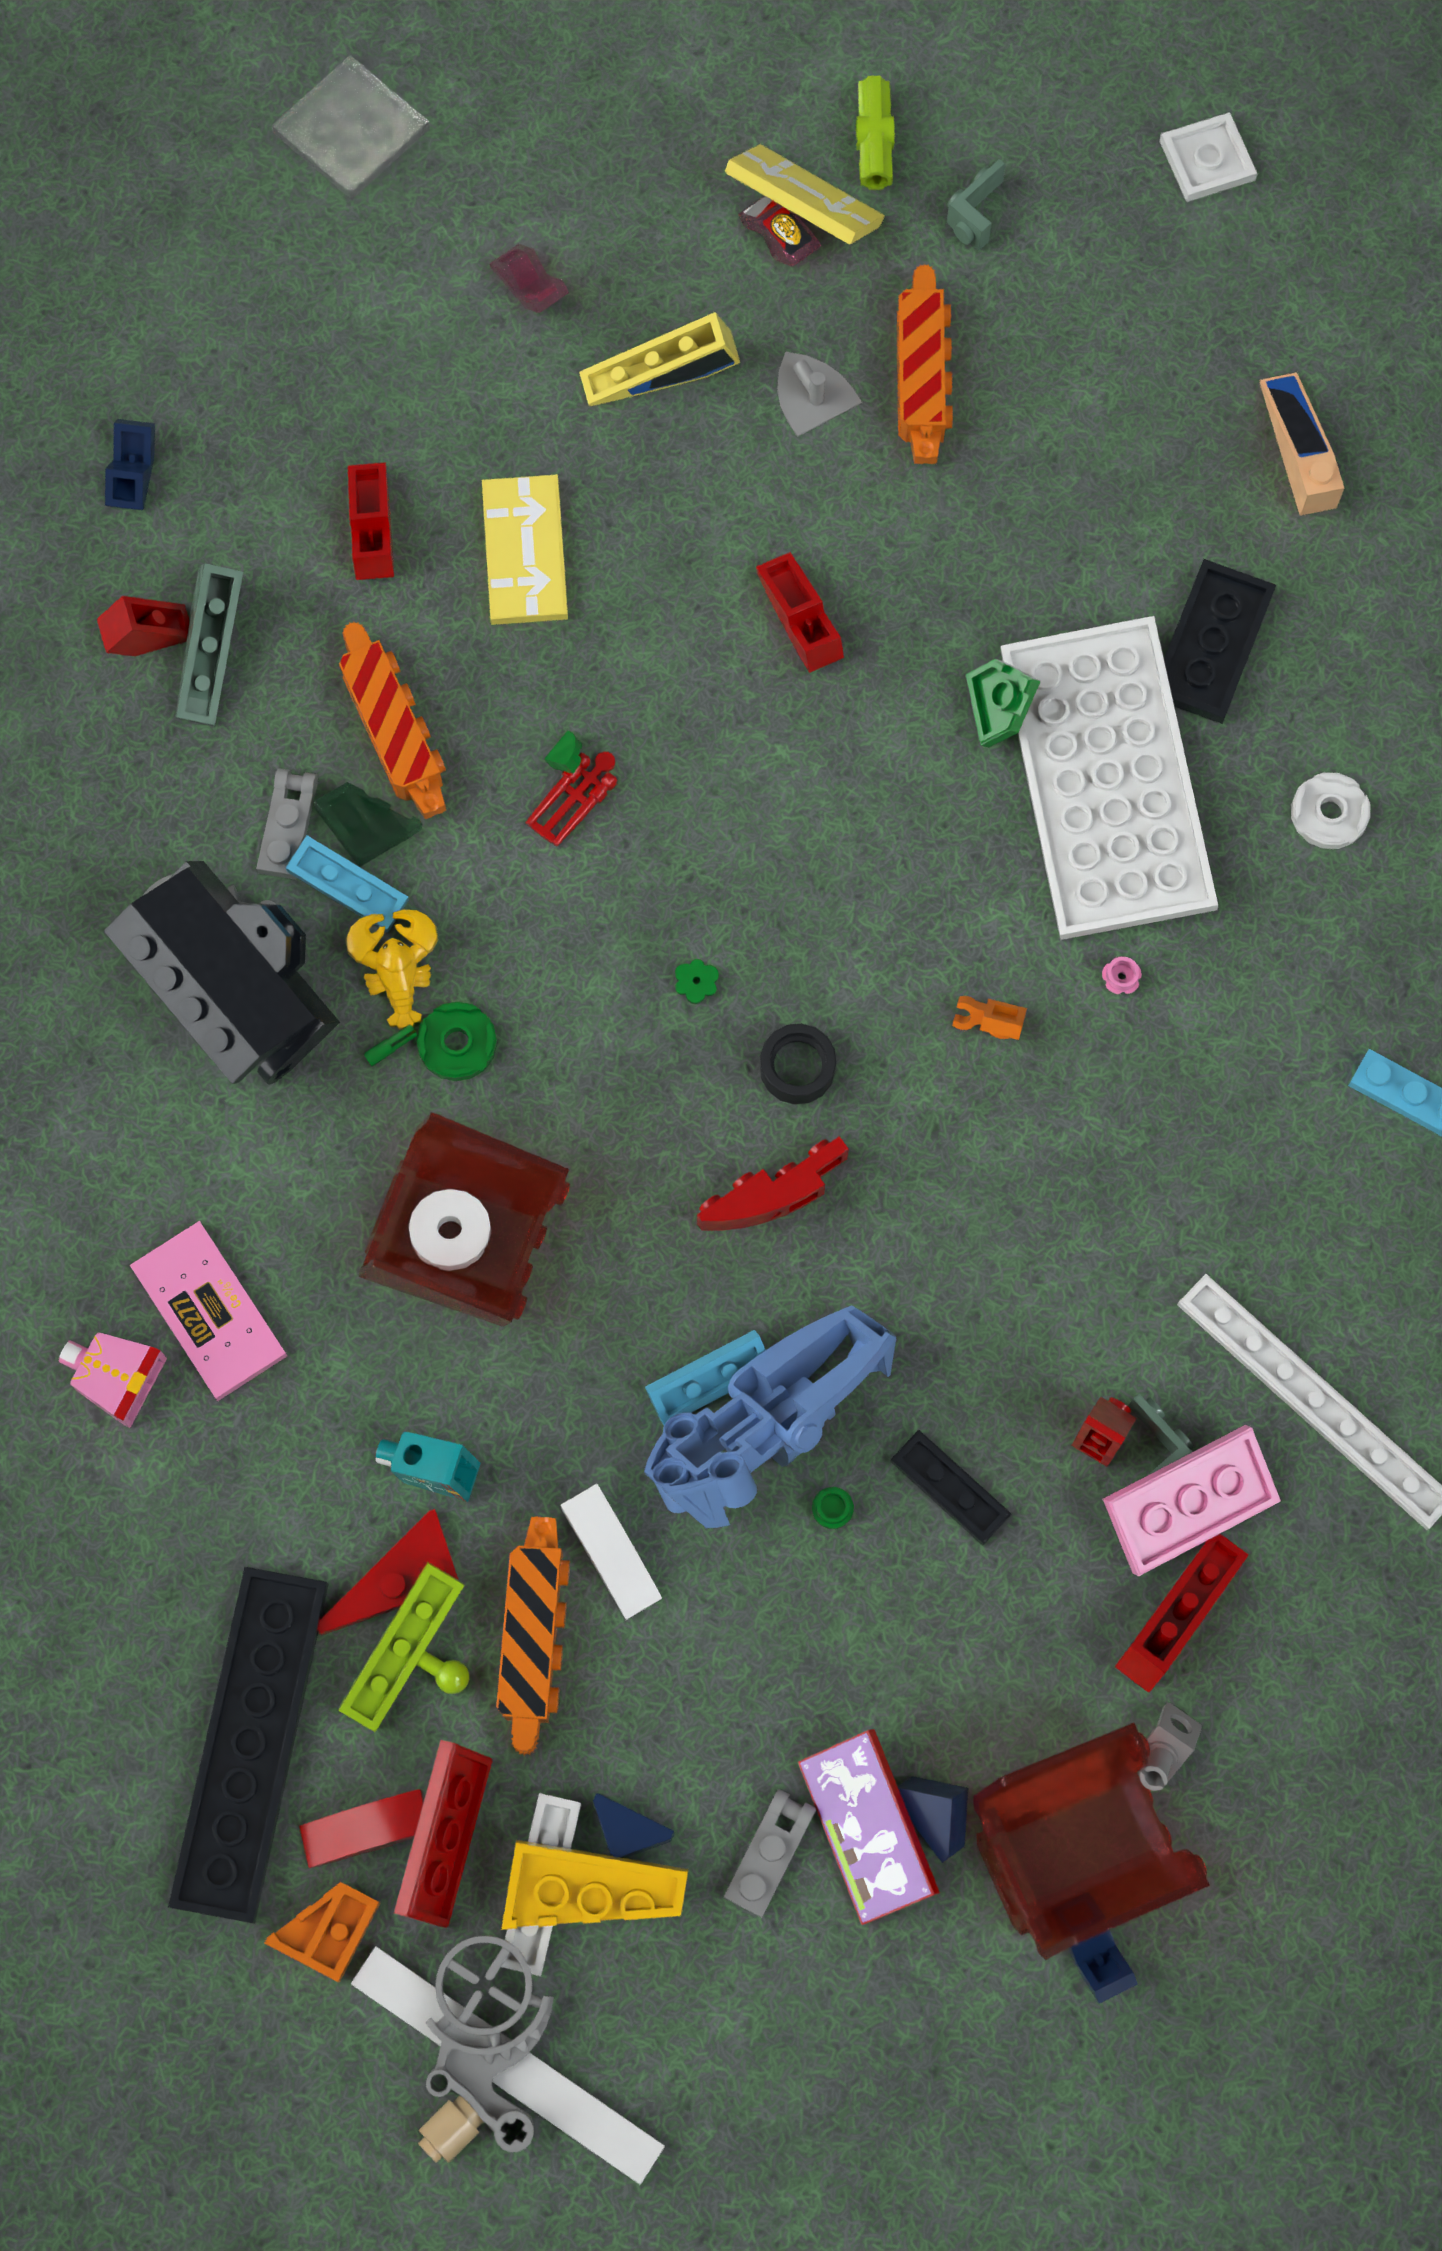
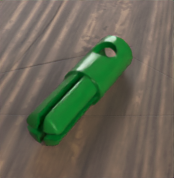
M408 1025L363 1054L369 1064L374 1066L394 1053L398 1048L417 1037V1032L412 1025Z

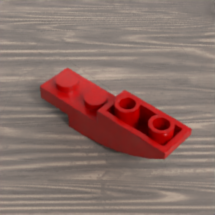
M840 1136L831 1142L824 1139L808 1151L809 1157L798 1165L795 1162H790L782 1167L775 1174V1181L771 1180L764 1169L755 1175L752 1172L744 1174L733 1183L732 1187L734 1189L723 1197H720L718 1194L714 1195L699 1207L701 1212L697 1214V1225L701 1231L746 1228L786 1216L824 1195L825 1183L821 1177L848 1159L849 1148Z

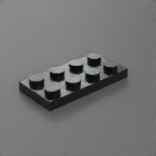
M1203 559L1164 657L1174 707L1223 724L1272 599L1276 584Z

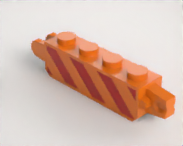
M925 264L916 267V270H914L912 289H905L898 296V436L905 442L911 443L914 464H937L940 442H944L945 429H952L953 407L946 406L945 395L952 394V372H945V361H951L952 339L945 338L944 327L951 326V304H944V289H936L935 270L932 269L933 267Z

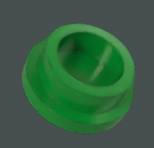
M828 1487L817 1493L812 1503V1513L815 1520L827 1529H839L845 1526L851 1520L854 1512L852 1498L845 1490L838 1487Z

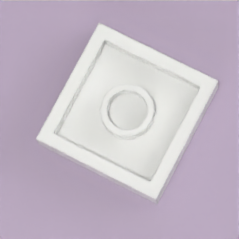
M1230 112L1161 134L1160 143L1186 202L1256 180V169Z

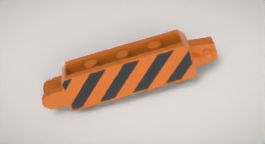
M531 1517L524 1546H518L510 1553L496 1707L506 1720L512 1721L511 1734L513 1738L511 1740L513 1742L511 1744L514 1745L513 1747L516 1749V1752L518 1751L520 1755L524 1754V1756L526 1754L530 1755L532 1752L534 1753V1750L537 1749L540 1723H549L550 1713H558L559 1688L552 1687L553 1670L561 1671L563 1645L556 1644L557 1628H565L567 1603L559 1602L560 1585L568 1586L570 1560H563L562 1549L558 1547L557 1520L550 1517Z

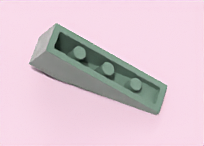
M206 563L199 567L175 718L215 725L242 582V571Z

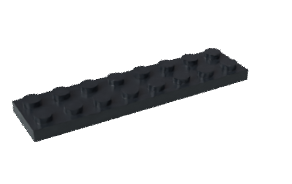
M244 1567L169 1900V1908L252 1924L256 1922L319 1632V1621L322 1618L329 1586L325 1581Z

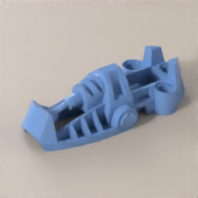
M851 1305L785 1337L739 1369L729 1381L728 1392L732 1400L715 1413L706 1407L696 1415L683 1412L671 1417L665 1423L663 1434L656 1442L644 1470L645 1474L655 1483L667 1509L673 1513L688 1512L705 1528H718L730 1525L723 1507H743L755 1498L757 1486L751 1475L752 1471L771 1457L783 1467L793 1462L801 1453L812 1450L822 1437L824 1422L827 1419L831 1420L835 1416L834 1407L847 1397L870 1372L881 1371L887 1377L891 1375L896 1336L876 1320ZM848 1335L854 1345L849 1352L848 1358L815 1383L808 1380Z

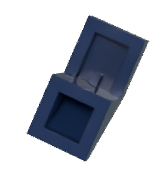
M117 419L114 422L113 461L105 468V506L136 510L144 509L155 457V423Z
M1090 1895L1051 1913L1082 1978L1099 2004L1138 1985L1132 1969L1115 1945L1107 1920Z

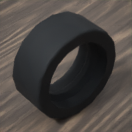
M802 1023L785 1025L774 1031L764 1042L760 1055L761 1079L768 1092L780 1101L794 1105L810 1103L822 1097L832 1085L837 1064L835 1048L828 1036L816 1027ZM793 1042H802L811 1045L817 1050L821 1057L822 1068L820 1074L813 1082L803 1086H793L786 1084L779 1078L775 1071L774 1060L776 1054L783 1046Z

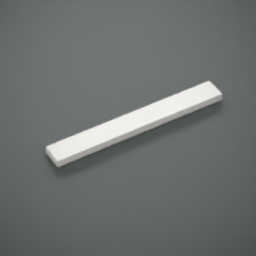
M1207 1274L1178 1302L1177 1305L1421 1526L1428 1530L1442 1515V1485Z
M375 1946L351 1984L441 2046L442 2041L426 2024L430 2018L437 2023L444 2016L437 2001L436 1988ZM444 1993L449 2009L459 2018L465 2007ZM474 2013L471 2014L466 2024L474 2027H492ZM453 2024L445 2030L448 2035L462 2043L479 2047L491 2046L489 2035L469 2034L458 2029ZM500 2032L502 2044L511 2040ZM530 2052L512 2067L499 2072L492 2080L501 2089L640 2185L665 2145Z

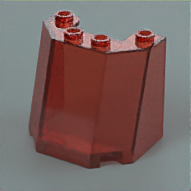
M431 1112L417 1126L405 1157L400 1161L367 1242L365 1249L367 1254L358 1277L502 1327L511 1323L513 1318L519 1320L527 1302V1297L522 1295L523 1287L526 1285L533 1269V1264L528 1263L533 1248L539 1249L546 1235L547 1227L542 1225L546 1213L555 1204L561 1206L568 1194L570 1183L566 1182L565 1179L569 1169ZM447 1189L464 1191L477 1198L488 1212L491 1227L490 1240L479 1260L466 1268L452 1271L442 1270L439 1267L433 1266L430 1263L428 1265L422 1261L412 1247L409 1233L412 1212L420 1201L436 1191ZM448 1221L440 1226L438 1232L442 1237L452 1239L460 1234L462 1228L458 1223Z
M1135 1723L1006 1774L973 1796L974 1810L977 1812L984 1830L976 1834L980 1854L1013 1928L1020 1935L1029 1932L1035 1941L1037 1952L1045 1960L1192 1896L1210 1886L1206 1878V1866L1199 1855L1193 1854L1188 1849H1182L1174 1853L1171 1847L1172 1838L1170 1832L1163 1823H1160L1153 1808L1152 1793L1140 1781L1138 1772L1146 1768L1148 1764L1150 1746L1145 1736L1138 1732Z

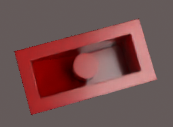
M122 596L97 618L106 653L138 656L187 642L190 620L185 604Z

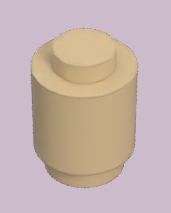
M459 2096L453 2103L448 2100L419 2129L424 2138L418 2144L436 2163L442 2157L449 2163L479 2133L477 2128L484 2121H482L470 2104L462 2096Z

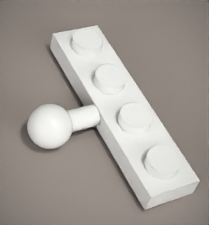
M539 1793L528 1842L571 1849L581 1803ZM537 1925L507 1929L505 1940L517 1947L524 1955L532 1975H542L553 1926L538 1927ZM510 1952L501 1967L523 1972L519 1961Z

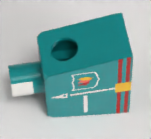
M403 1432L399 1443L382 1439L376 1451V1463L390 1466L391 1472L403 1483L465 1502L469 1501L481 1464L463 1445L411 1432Z

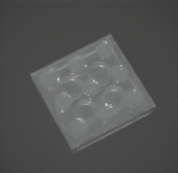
M351 55L272 124L273 133L351 200L430 130L429 121Z

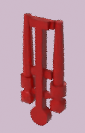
M581 752L579 754L581 763L575 773L563 772V777L550 790L525 823L557 847L587 816L597 803L600 804L608 795L607 791H611L617 785L616 776L609 773L615 767V757L612 753L600 752L595 758L596 766L591 772H588L586 769L590 766V757ZM602 772H607V773L601 778V782H600V781L597 779L598 776H599ZM582 775L584 780L576 789L573 788L570 784H574ZM591 785H595L588 793L589 797H585L583 795ZM565 790L570 795L544 826L537 822L539 817ZM578 801L582 805L559 834L555 836L551 831Z

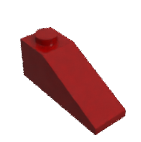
M1100 1397L1071 1446L1108 1467L1137 1418L1130 1414L1131 1409L1123 1402L1115 1398H1109L1107 1401Z

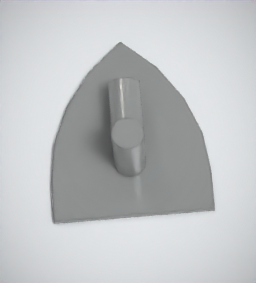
M785 352L779 368L777 391L780 407L797 437L862 403L847 380L826 363L807 355Z

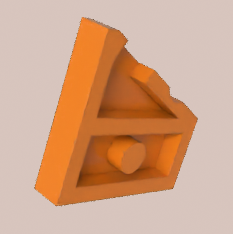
M340 1882L313 1905H309L297 1914L292 1921L276 1933L273 1932L269 1935L264 1944L340 1982L380 1902Z

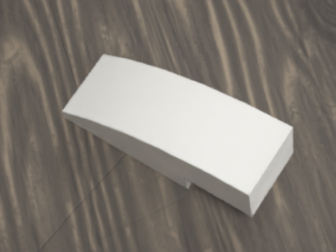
M598 1484L561 1504L563 1513L626 1620L662 1599L651 1576Z

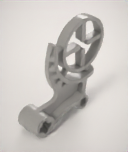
M489 1935L475 1936L460 1942L452 1948L443 1959L437 1972L435 1984L436 1997L444 2016L437 2023L430 2018L426 2024L442 2042L436 2067L427 2077L426 2088L430 2094L436 2097L448 2094L451 2089L458 2093L474 2108L482 2121L489 2125L494 2132L497 2144L503 2150L519 2152L524 2150L532 2141L535 2131L533 2118L525 2109L517 2107L493 2090L492 2080L499 2072L512 2067L522 2060L537 2044L547 2026L554 1997L543 1995L542 1998L532 1994L531 1970L524 1955L517 1947L499 1937ZM477 1943H492L502 1947L485 1975L487 1980H492L510 1952L519 1961L525 1976V1994L522 2003L495 1986L489 1989V1994L516 2013L504 2023L488 2028L474 2027L466 2024L483 1996L481 1990L474 1992L459 2018L449 2009L443 1993V1978L447 1967L472 1984L479 1982L480 1979L477 1974L452 1959L460 1950ZM528 2005L539 2008L532 2023L520 2035L502 2044L500 2032L514 2025L521 2018ZM453 2024L458 2029L469 2034L489 2035L491 2046L479 2047L462 2043L448 2035L445 2030ZM436 2074L444 2075L448 2080L447 2087L437 2088L433 2083V2076ZM516 2119H520L524 2122L522 2130L527 2132L524 2138L516 2136L512 2141L507 2139L505 2134L508 2129L502 2127L503 2123L506 2121L513 2124Z

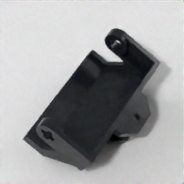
M186 861L167 881L132 902L104 930L232 1084L239 1083L264 1059L266 1060L259 1066L257 1072L268 1085L277 1082L290 1072L340 1023L297 972L305 964L306 934L281 905L240 904L204 861Z

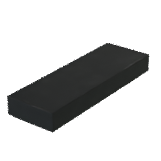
M919 1429L890 1460L893 1465L982 1546L985 1545L1012 1514Z

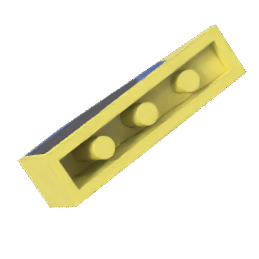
M714 312L584 369L579 373L588 405L594 406L707 378L739 364L740 360L731 330Z

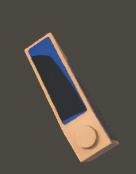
M1297 372L1260 380L1261 389L1299 515L1337 508L1344 491L1343 481L1333 450Z

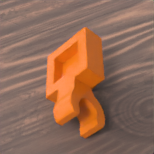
M960 996L957 1008L967 1010L970 1015L961 1016L955 1014L952 1026L960 1030H969L975 1025L980 1024V1030L989 1032L993 1037L1019 1040L1027 1008L988 999L986 1004L976 1001L969 996Z

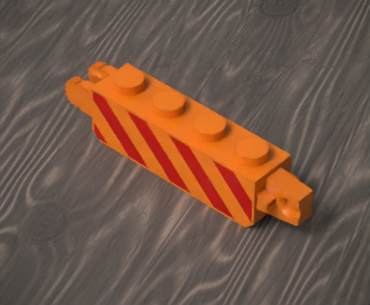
M349 622L343 628L344 632H342L348 653L343 654L339 666L343 673L345 685L396 797L406 801L412 799L424 819L441 814L446 811V806L440 788L443 786L440 773L446 771V768L438 750L430 751L426 743V739L431 738L423 717L415 718L410 708L416 704L407 683L400 685L395 674L400 672V668L392 651L385 653L379 640L371 642L362 624L360 625L359 622Z

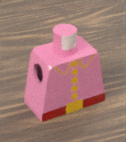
M103 1333L95 1335L89 1348L71 1340L68 1341L59 1357V1363L76 1370L70 1385L81 1395L129 1428H131L167 1360L162 1351L157 1348Z

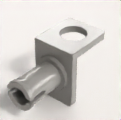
M1169 1702L1164 1705L1155 1729L1129 1760V1765L1140 1773L1141 1783L1147 1789L1153 1791L1162 1790L1193 1753L1202 1728L1200 1723ZM1171 1718L1180 1721L1187 1728L1188 1734L1178 1730L1173 1725Z

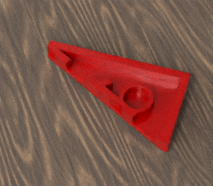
M435 1509L428 1511L319 1621L318 1631L321 1636L399 1609L427 1562L458 1579Z

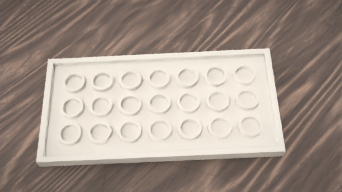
M1154 616L1002 645L1001 655L1004 662L1041 681L1020 728L1018 738L1060 940L1218 910L1217 897Z

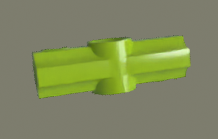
M868 76L863 81L858 82L859 116H856V150H860V185L867 187L869 190H883L885 187L892 185L894 116H891L890 110L891 88L890 81L884 80L881 76Z

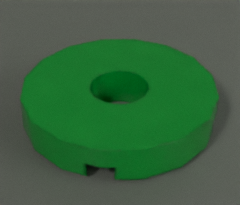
M458 1001L442 1004L435 1008L434 1012L429 1014L427 1018L425 1017L421 1022L416 1038L420 1059L427 1069L441 1079L452 1081L471 1079L483 1072L493 1060L497 1046L494 1025L489 1017L473 1004ZM453 1032H462L468 1037V1043L461 1050H451L445 1044L446 1038Z

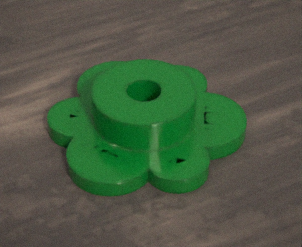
M701 959L692 960L690 965L680 964L675 970V977L678 981L675 985V990L680 995L686 994V998L690 1003L699 1004L705 999V995L713 996L716 993L717 988L714 983L719 978V972L712 965L704 966V962ZM697 979L700 983L695 984L693 981Z

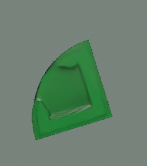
M568 730L544 760L553 769L573 774L581 763L579 752L582 749V743L573 732Z

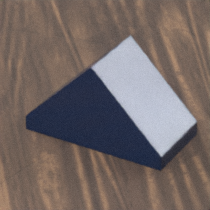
M914 1776L898 1786L912 1823L942 1863L965 1847L968 1787Z
M596 1793L593 1799L611 1856L627 1858L669 1843L675 1835L673 1830Z

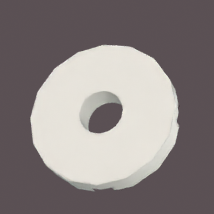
M1323 772L1299 786L1291 804V819L1297 832L1308 843L1323 849H1339L1353 844L1364 833L1370 819V801L1354 779L1340 773ZM1325 802H1333L1340 807L1341 816L1335 819L1327 818L1322 814L1320 806Z
M447 1189L436 1191L420 1201L412 1212L409 1233L412 1247L422 1261L428 1265L430 1263L433 1266L439 1267V1269L452 1271L466 1268L479 1260L490 1240L491 1227L488 1212L477 1198L464 1191ZM448 1221L456 1222L462 1228L460 1234L452 1239H446L438 1232L440 1226Z

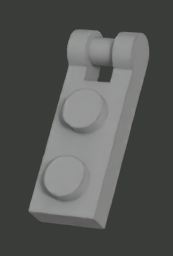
M277 769L274 791L256 868L258 874L297 880L295 876L286 871V866L307 835L318 784L317 774L305 772L301 776L291 774V770ZM288 790L301 791L300 799H287Z
M779 1788L724 1895L725 1899L760 1918L763 1917L817 1809L806 1802L804 1806L789 1799V1793ZM780 1814L795 1821L790 1833L775 1825Z

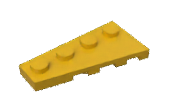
M517 1840L501 1930L517 1929V1927L538 1925V1927L557 1926V1924L596 1923L602 1920L614 1919L635 1920L681 1916L689 1869Z

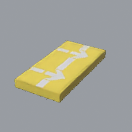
M761 144L729 159L725 169L726 174L847 244H852L879 228L885 216Z
M558 474L482 480L491 625L567 620L568 609Z

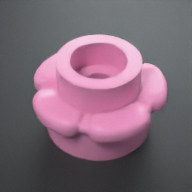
M1117 957L1110 964L1104 966L1102 978L1106 981V988L1114 994H1121L1122 992L1130 994L1139 987L1138 980L1142 976L1141 969L1131 958ZM1123 973L1126 978L1119 979L1118 974Z

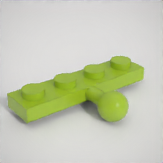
M427 1562L338 1709L341 1713L376 1732L415 1666L435 1676L438 1687L445 1693L457 1694L466 1688L469 1682V1671L462 1662L457 1660L443 1662L425 1651L465 1586L463 1582Z

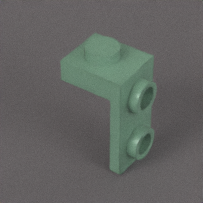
M1001 159L997 160L991 167H983L975 176L973 183L965 190L959 189L955 192L947 205V224L953 228L954 234L963 244L968 245L970 243L978 251L989 242L992 223L977 211L975 207L1003 182L1006 164Z
M1137 1394L1128 1405L1131 1410L1171 1453L1168 1458L1148 1475L1192 1453V1442L1181 1430L1176 1429L1173 1431L1163 1420L1165 1417L1163 1410L1151 1398L1145 1400L1140 1394Z

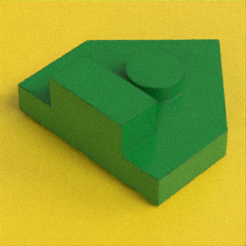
M993 659L967 673L966 679L980 746L990 748L1019 733L1041 681L998 659Z

